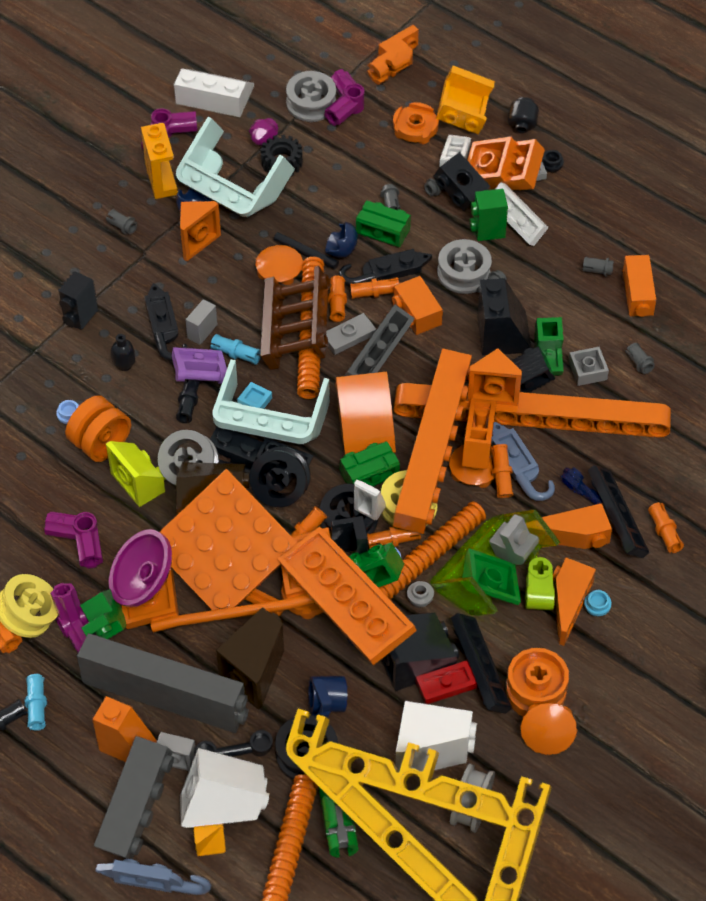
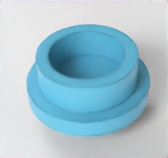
M594 590L585 598V609L591 615L603 616L611 609V599L602 590Z

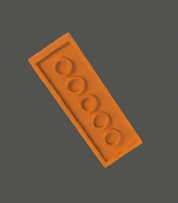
M320 526L277 559L286 572L372 665L376 664L417 631L414 624Z

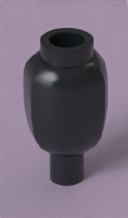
M118 334L116 341L111 347V360L119 370L128 371L136 361L135 351L132 343L126 339V336Z

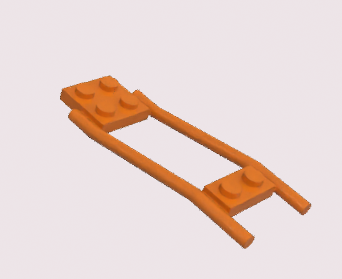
M329 527L322 528L325 531V533L329 537H331ZM311 532L295 535L292 537L298 543L306 536H308ZM281 566L287 599L179 615L174 574L171 567L167 580L153 598L136 607L122 605V611L127 629L151 624V629L154 633L183 625L255 615L262 607L270 613L290 610L315 602Z

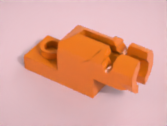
M412 25L379 44L378 57L367 65L370 68L367 72L373 82L380 85L389 80L388 76L394 77L397 73L413 64V49L418 46V28Z

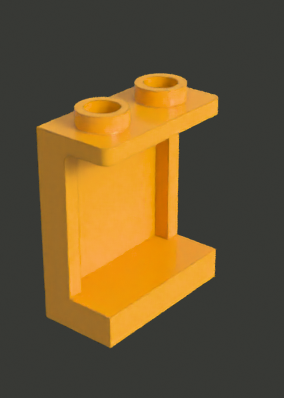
M453 65L444 82L436 119L479 135L487 119L485 116L486 106L495 81Z
M158 123L141 127L145 166L155 199L177 195V186L169 160L174 159L165 124Z

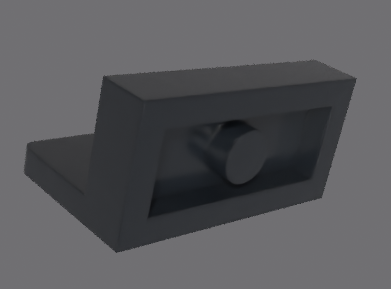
M363 516L331 521V539L344 552L353 551V553L361 554L368 551V538Z

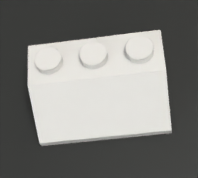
M181 69L174 83L176 104L241 117L254 88V83L191 69Z

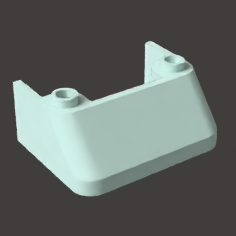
M207 117L176 169L178 180L187 187L243 217L251 216L274 203L295 168L282 155H279L264 182L257 186L253 194L218 175L222 168L223 160L218 153L213 151L224 130L212 118Z
M230 360L212 412L213 421L216 426L297 444L307 443L320 435L330 404L329 379L324 378L312 417H301L232 402L238 382L236 360Z

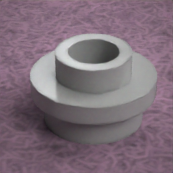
M417 581L408 587L407 598L414 606L425 607L433 600L434 590L427 582ZM422 591V592H425V593H424V594H417L416 592Z

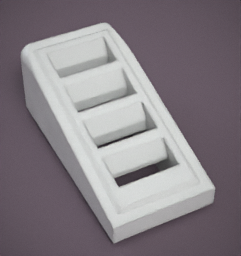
M448 135L440 158V166L458 152L467 159L471 138Z
M356 480L354 483V510L373 520H377L386 506L381 492L362 481Z

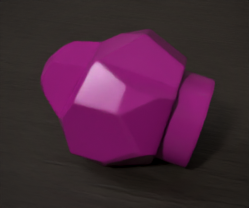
M271 118L256 120L249 130L252 141L262 146L264 142L267 143L268 138L273 140V136L278 135L277 123Z

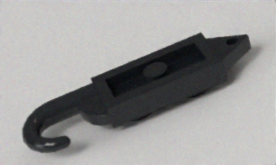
M414 249L368 260L363 266V275L349 278L345 274L352 265H344L339 271V276L345 279V285L350 286L351 283L372 281L371 279L375 278L377 281L396 277L401 278L420 273L422 268L432 260V254L415 252Z
M153 283L148 295L144 296L153 336L160 356L165 360L173 361L172 353L168 351L166 343L172 342L179 335L169 292H164ZM183 344L182 348H187V345Z

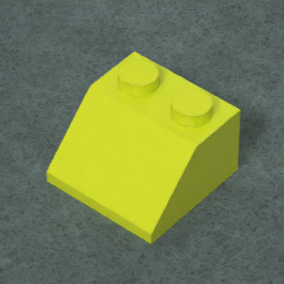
M115 441L106 443L111 474L139 507L165 492L164 481L166 478L162 475L159 467L155 468L152 465L151 459L145 450L140 451L134 443Z

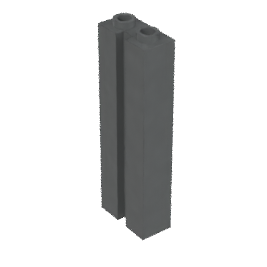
M89 633L77 655L84 684L236 733L239 725H244L249 713V709L246 708L248 696L244 692V683Z

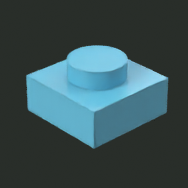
M250 382L238 397L237 403L264 409L272 399V392Z

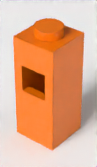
M625 256L623 277L629 316H654L656 295L650 256Z

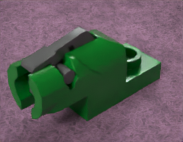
M319 787L330 855L340 858L339 848L347 847L348 855L352 856L358 851L355 822Z

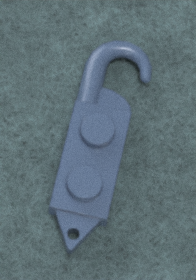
M494 422L491 445L507 444L509 466L512 467L513 473L511 475L514 480H517L529 498L536 501L549 499L555 492L553 481H548L549 489L546 492L536 491L531 482L538 477V464L514 428L508 429Z
M124 859L123 861L114 860V863L97 864L96 872L113 878L114 883L193 895L206 894L211 889V883L201 876L192 875L190 879L194 882L183 881L180 876L172 873V870L160 864L148 866L132 859Z

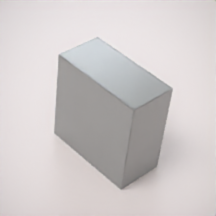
M203 299L185 319L187 338L201 345L218 325L216 305Z
M600 347L569 353L568 362L577 386L608 379L609 370Z
M160 732L157 743L167 746L173 751L174 762L172 767L189 771L195 757V741Z

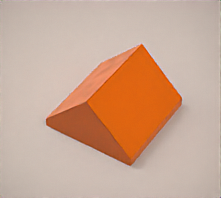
M215 201L181 202L180 231L183 259L186 262L221 236L219 204Z
M496 349L470 366L468 401H471V398L496 401V404L518 406L522 371L505 354Z

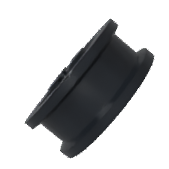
M285 446L273 447L265 451L254 462L250 470V485L253 493L261 502L272 507H286L295 503L306 492L311 479L310 467L303 455L295 449ZM272 460L286 462L277 464L267 473L266 479L264 478V468L267 462ZM282 473L284 478L278 480L276 476ZM294 474L296 475L297 484L292 492H276L287 487L293 481Z
M354 484L338 485L330 489L322 498L320 509L328 516L321 523L322 528L329 527L331 532V521L363 516L366 533L371 534L375 532L378 519L373 520L354 510Z
M310 715L309 719L306 718L302 735L307 737L313 736L318 723L316 716ZM295 717L281 726L275 743L277 764L280 770L293 780L296 775L306 774L288 756L286 750ZM328 724L323 744L325 745L330 741L338 744L336 732ZM301 742L297 746L296 752L299 757L308 754L310 748L308 742Z

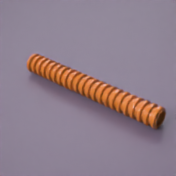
M308 257L303 261L302 282L314 280L315 266H320L324 273V261L319 257ZM314 290L302 292L301 301L313 299ZM313 309L302 311L300 320L311 319ZM312 328L300 331L299 340L312 338ZM314 348L300 350L298 353L297 395L303 399H313L319 395L321 360Z
M471 501L468 503L467 506L462 508V511L456 513V516H453L450 521L448 520L445 526L442 525L439 530H436L433 535H430L427 540L418 545L416 550H412L410 555L404 557V566L398 581L378 588L391 600L393 595L396 596L399 590H403L405 585H409L411 580H415L417 575H421L423 570L425 571L434 564V561H437L440 556H443L446 551H449L452 546L461 541L463 536H467L469 531H473L475 527L480 525V522L486 520L484 509L476 502Z
M299 774L294 777V784L291 787L292 791L289 794L290 799L287 802L288 807L285 809L281 832L278 835L279 840L276 843L277 848L274 850L275 856L272 858V865L269 869L271 873L267 876L266 889L263 891L264 898L261 901L289 900L290 886L293 884L292 878L295 876L297 861L300 858L298 853L302 850L303 837L306 835L305 829L308 827L314 796L318 785L306 774Z

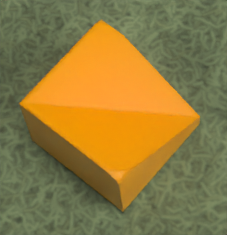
M223 824L194 827L197 856L221 854L226 851Z

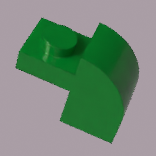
M562 317L537 318L534 348L539 346L546 355L554 375H563L562 345L564 339Z
M111 589L97 594L80 605L89 620L88 624L81 627L86 637L89 633L109 639L126 628V620L122 608L113 599Z

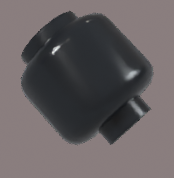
M520 97L513 101L509 107L508 124L518 133H526L534 129L538 122V105L527 97Z

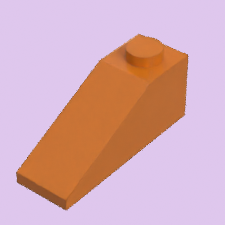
M471 398L464 440L463 467L488 469L496 401Z
M602 503L526 521L529 533L537 536L539 542L581 549L600 548L610 543L612 527Z
M565 558L562 567L557 566L553 574L559 644L565 646L584 605L585 598L591 590L596 572L595 568L569 558Z

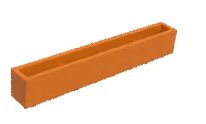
M442 348L395 510L393 527L424 534L426 525H432L435 510L431 509L432 503H438L441 488H437L438 482H444L447 467H443L444 461L449 462L452 452V446H449L450 440L455 441L458 426L454 425L455 420H461L464 406L460 405L461 400L466 401L469 386L465 384L467 380L469 381L472 355Z

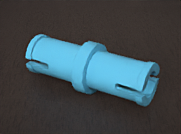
M215 334L211 340V343H213L210 345L211 349L222 350L223 353L229 354V357L232 359L240 358L256 365L261 358L260 355H257L261 354L260 349L247 346L241 340L235 339L233 341L218 334Z
M31 674L26 678L27 697L25 698V707L28 709L27 727H30V730L37 731L44 729L46 726L44 708L47 706V698L44 696V677L40 674Z

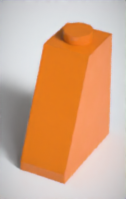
M107 696L105 697L92 719L99 751L126 762L136 736L157 743L156 738L131 706Z

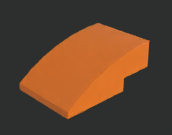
M512 137L475 141L472 143L467 161L489 184L490 189H496L500 182H502L511 190H528L535 187L545 149L536 139L516 142Z
M387 372L336 377L335 384L344 456L349 452L358 453L363 451L372 443L380 444L386 441L393 453H396Z

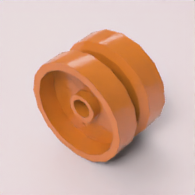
M93 396L79 405L71 415L65 430L66 439L77 448L82 449V452L93 461L102 462L108 459L106 443L109 441H126L131 429V419L118 408H115L103 396Z
M530 648L521 651L512 659L508 667L506 693L512 709L518 715L524 717L528 708L533 704L554 703L563 706L569 683V670L565 661L555 652L545 648Z

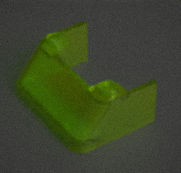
M536 509L501 514L490 518L432 578L431 585L438 593L470 615L495 614L497 608L491 602V597L484 593L474 578H462L466 551L470 548L496 557L489 541L503 522L508 523L513 515L516 514L524 518L529 533L539 538V543L525 560L526 563L531 562L532 559L539 555L538 551L542 547L557 546L560 543Z

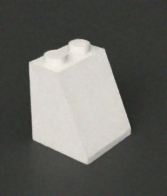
M405 701L396 748L395 766L398 772L400 771L408 742L420 746L419 751H415L412 769L424 770L429 757L427 755L428 748L439 753L435 770L466 763L468 752H474L477 723L472 722L473 711Z
M198 748L180 793L181 826L188 828L257 820L261 809L265 810L269 801V793L266 792L267 778L264 777L263 766Z

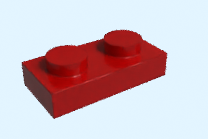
M467 660L416 677V684L425 704L477 689V682Z

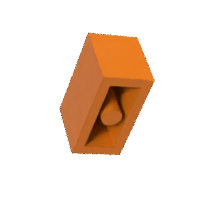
M421 276L394 285L392 303L415 318L409 326L415 335L442 325L443 309Z

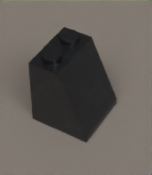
M481 279L477 319L482 356L488 355L496 349H499L503 354H520L526 349L531 348L526 310L506 279Z
M435 612L405 615L414 624L417 631L381 659L395 692L416 685L417 676L456 664L459 658L458 649L454 643L450 644L447 637L448 630L444 621H439Z

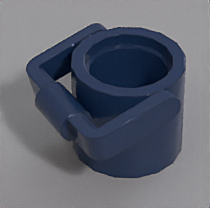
M310 676L308 708L311 716L317 717L318 714L329 719L330 712L346 711L347 683L345 676Z

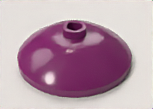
M143 530L133 535L121 547L112 563L109 575V589H111L113 599L126 607H136L149 601L160 591L167 580L172 564L171 545L165 535L156 530Z

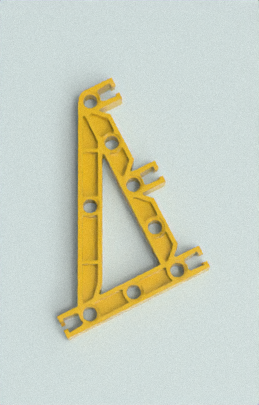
M297 710L286 746L288 756L435 901L479 900L363 787V784L505 827L506 831L485 901H519L552 788L550 785L540 784L539 789L543 791L537 806H532L524 803L527 786H530L533 780L521 776L513 806L510 807L506 797L501 793L445 776H440L431 781L439 753L430 748L427 751L429 757L424 770L418 771L412 769L415 751L418 752L420 746L408 742L402 765L398 772L394 762L390 759L331 741L322 746L330 720L317 714L316 720L318 723L313 736L307 737L302 735L305 720L306 718L309 719L310 714L305 710ZM301 742H308L310 747L308 754L299 757L296 752L297 746ZM358 758L363 759L365 763L363 771L354 774L351 770L352 762ZM413 775L419 776L421 781L419 788L409 791L406 787L407 779ZM469 792L476 794V805L472 808H465L462 805L463 796ZM523 810H530L534 814V821L528 826H523L518 821V816ZM394 832H400L403 836V843L398 848H392L389 845V837ZM513 867L516 870L517 879L514 883L505 884L502 881L501 874L505 868Z

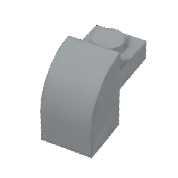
M514 514L508 523L503 522L489 542L496 557L515 565H522L539 543V538L529 533L523 517Z

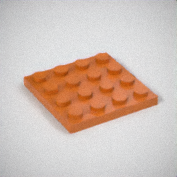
M227 469L160 531V533L167 537L171 545V567L212 610L240 605L281 566L277 559L297 544L296 540Z

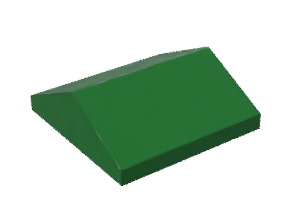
M468 548L462 580L473 591L519 605L521 599L515 564Z

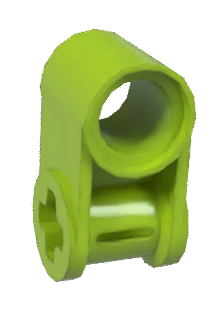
M536 557L531 560L528 567L525 608L553 610L555 599L553 567L548 559Z

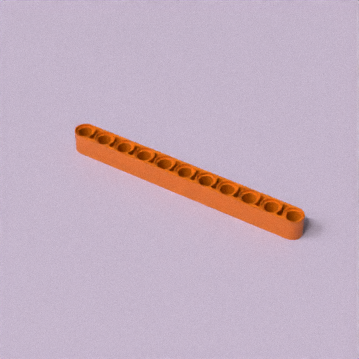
M399 384L395 391L394 412L403 417L422 418L432 385ZM520 392L518 406L496 404L494 422L511 426L665 437L671 431V409L669 406L660 403ZM468 395L466 401L461 400L460 405L464 406L460 420L462 422L468 421L471 402L468 401Z

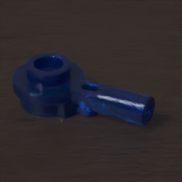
M566 467L563 470L560 479L569 489L581 496L584 495L594 505L603 504L600 495L583 483L584 476L574 467L572 469Z

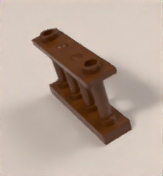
M315 266L314 280L285 287L279 285L275 277L265 278L260 356L270 370L278 369L282 355L314 348L321 359L326 357V347L329 345L326 335L328 289H330L331 283L329 276L323 273L320 266ZM314 290L313 299L283 306V299L286 296ZM313 309L311 319L282 325V319L285 315ZM312 328V338L281 345V338L285 334Z

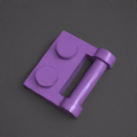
M173 347L171 356L176 372V381L185 382V379L217 381L218 384L223 383L227 367L222 350Z

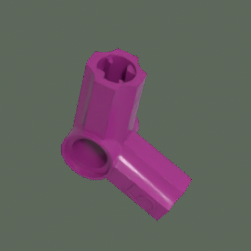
M343 69L335 71L333 76L330 77L336 85V92L340 98L324 110L325 117L334 126L340 125L350 115L358 114L364 109V88L360 84H356L348 71H343Z
M160 108L151 114L152 122L150 125L164 123L168 138L173 133L197 131L196 111L171 113L167 109Z
M50 511L47 514L44 529L45 535L75 539L80 566L90 569L103 563L97 520L92 513L82 512L78 515H70Z
M60 583L54 586L53 591L50 593L58 614L56 620L65 638L69 637L74 649L79 653L86 639V635L81 627L88 624L89 620L80 607V600L74 586L71 583Z

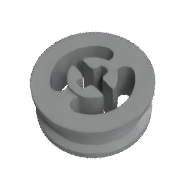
M305 71L294 75L288 81L286 87V106L288 111L295 118L302 121L315 122L326 119L324 110L336 101V85L328 75L317 71Z
M461 239L446 244L441 249L438 257V279L450 291L461 294L477 292L480 280L489 278L492 263L490 252L485 246L473 240ZM453 262H454V269H452V268L449 266V265H450L451 263H453ZM475 264L479 267V269H477L476 271Z
M180 430L169 435L163 441L158 452V466L162 475L169 482L176 485L178 474L175 471V466L180 468L184 459L188 458V455L193 456V460L189 462L219 463L217 449L208 437L193 430ZM194 441L202 447V452L200 453L191 447H187V449L181 447L177 451L176 449L185 442Z
M469 764L461 782L492 790L495 772L490 770L486 774L474 770V765ZM466 793L462 798V805L465 808H472L477 803V796L474 793ZM452 811L450 825L455 826L457 823L470 826L471 832L476 833L482 820Z

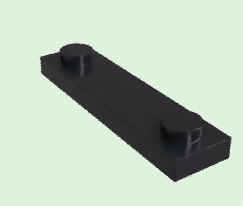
M593 465L588 469L592 478L591 483L598 491L622 541V549L629 555L644 558L649 554V550L611 471Z
M456 613L451 617L455 628L454 632L463 647L482 694V701L488 710L506 714L512 709V705L476 618Z

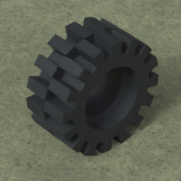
M275 135L273 140L268 138L267 143L264 142L262 144L261 164L264 171L270 172L277 160L274 156L279 154L289 156L285 159L295 168L294 171L296 173L302 168L303 150L302 145L299 144L297 139L293 141L292 136L286 139L285 135H281V138Z

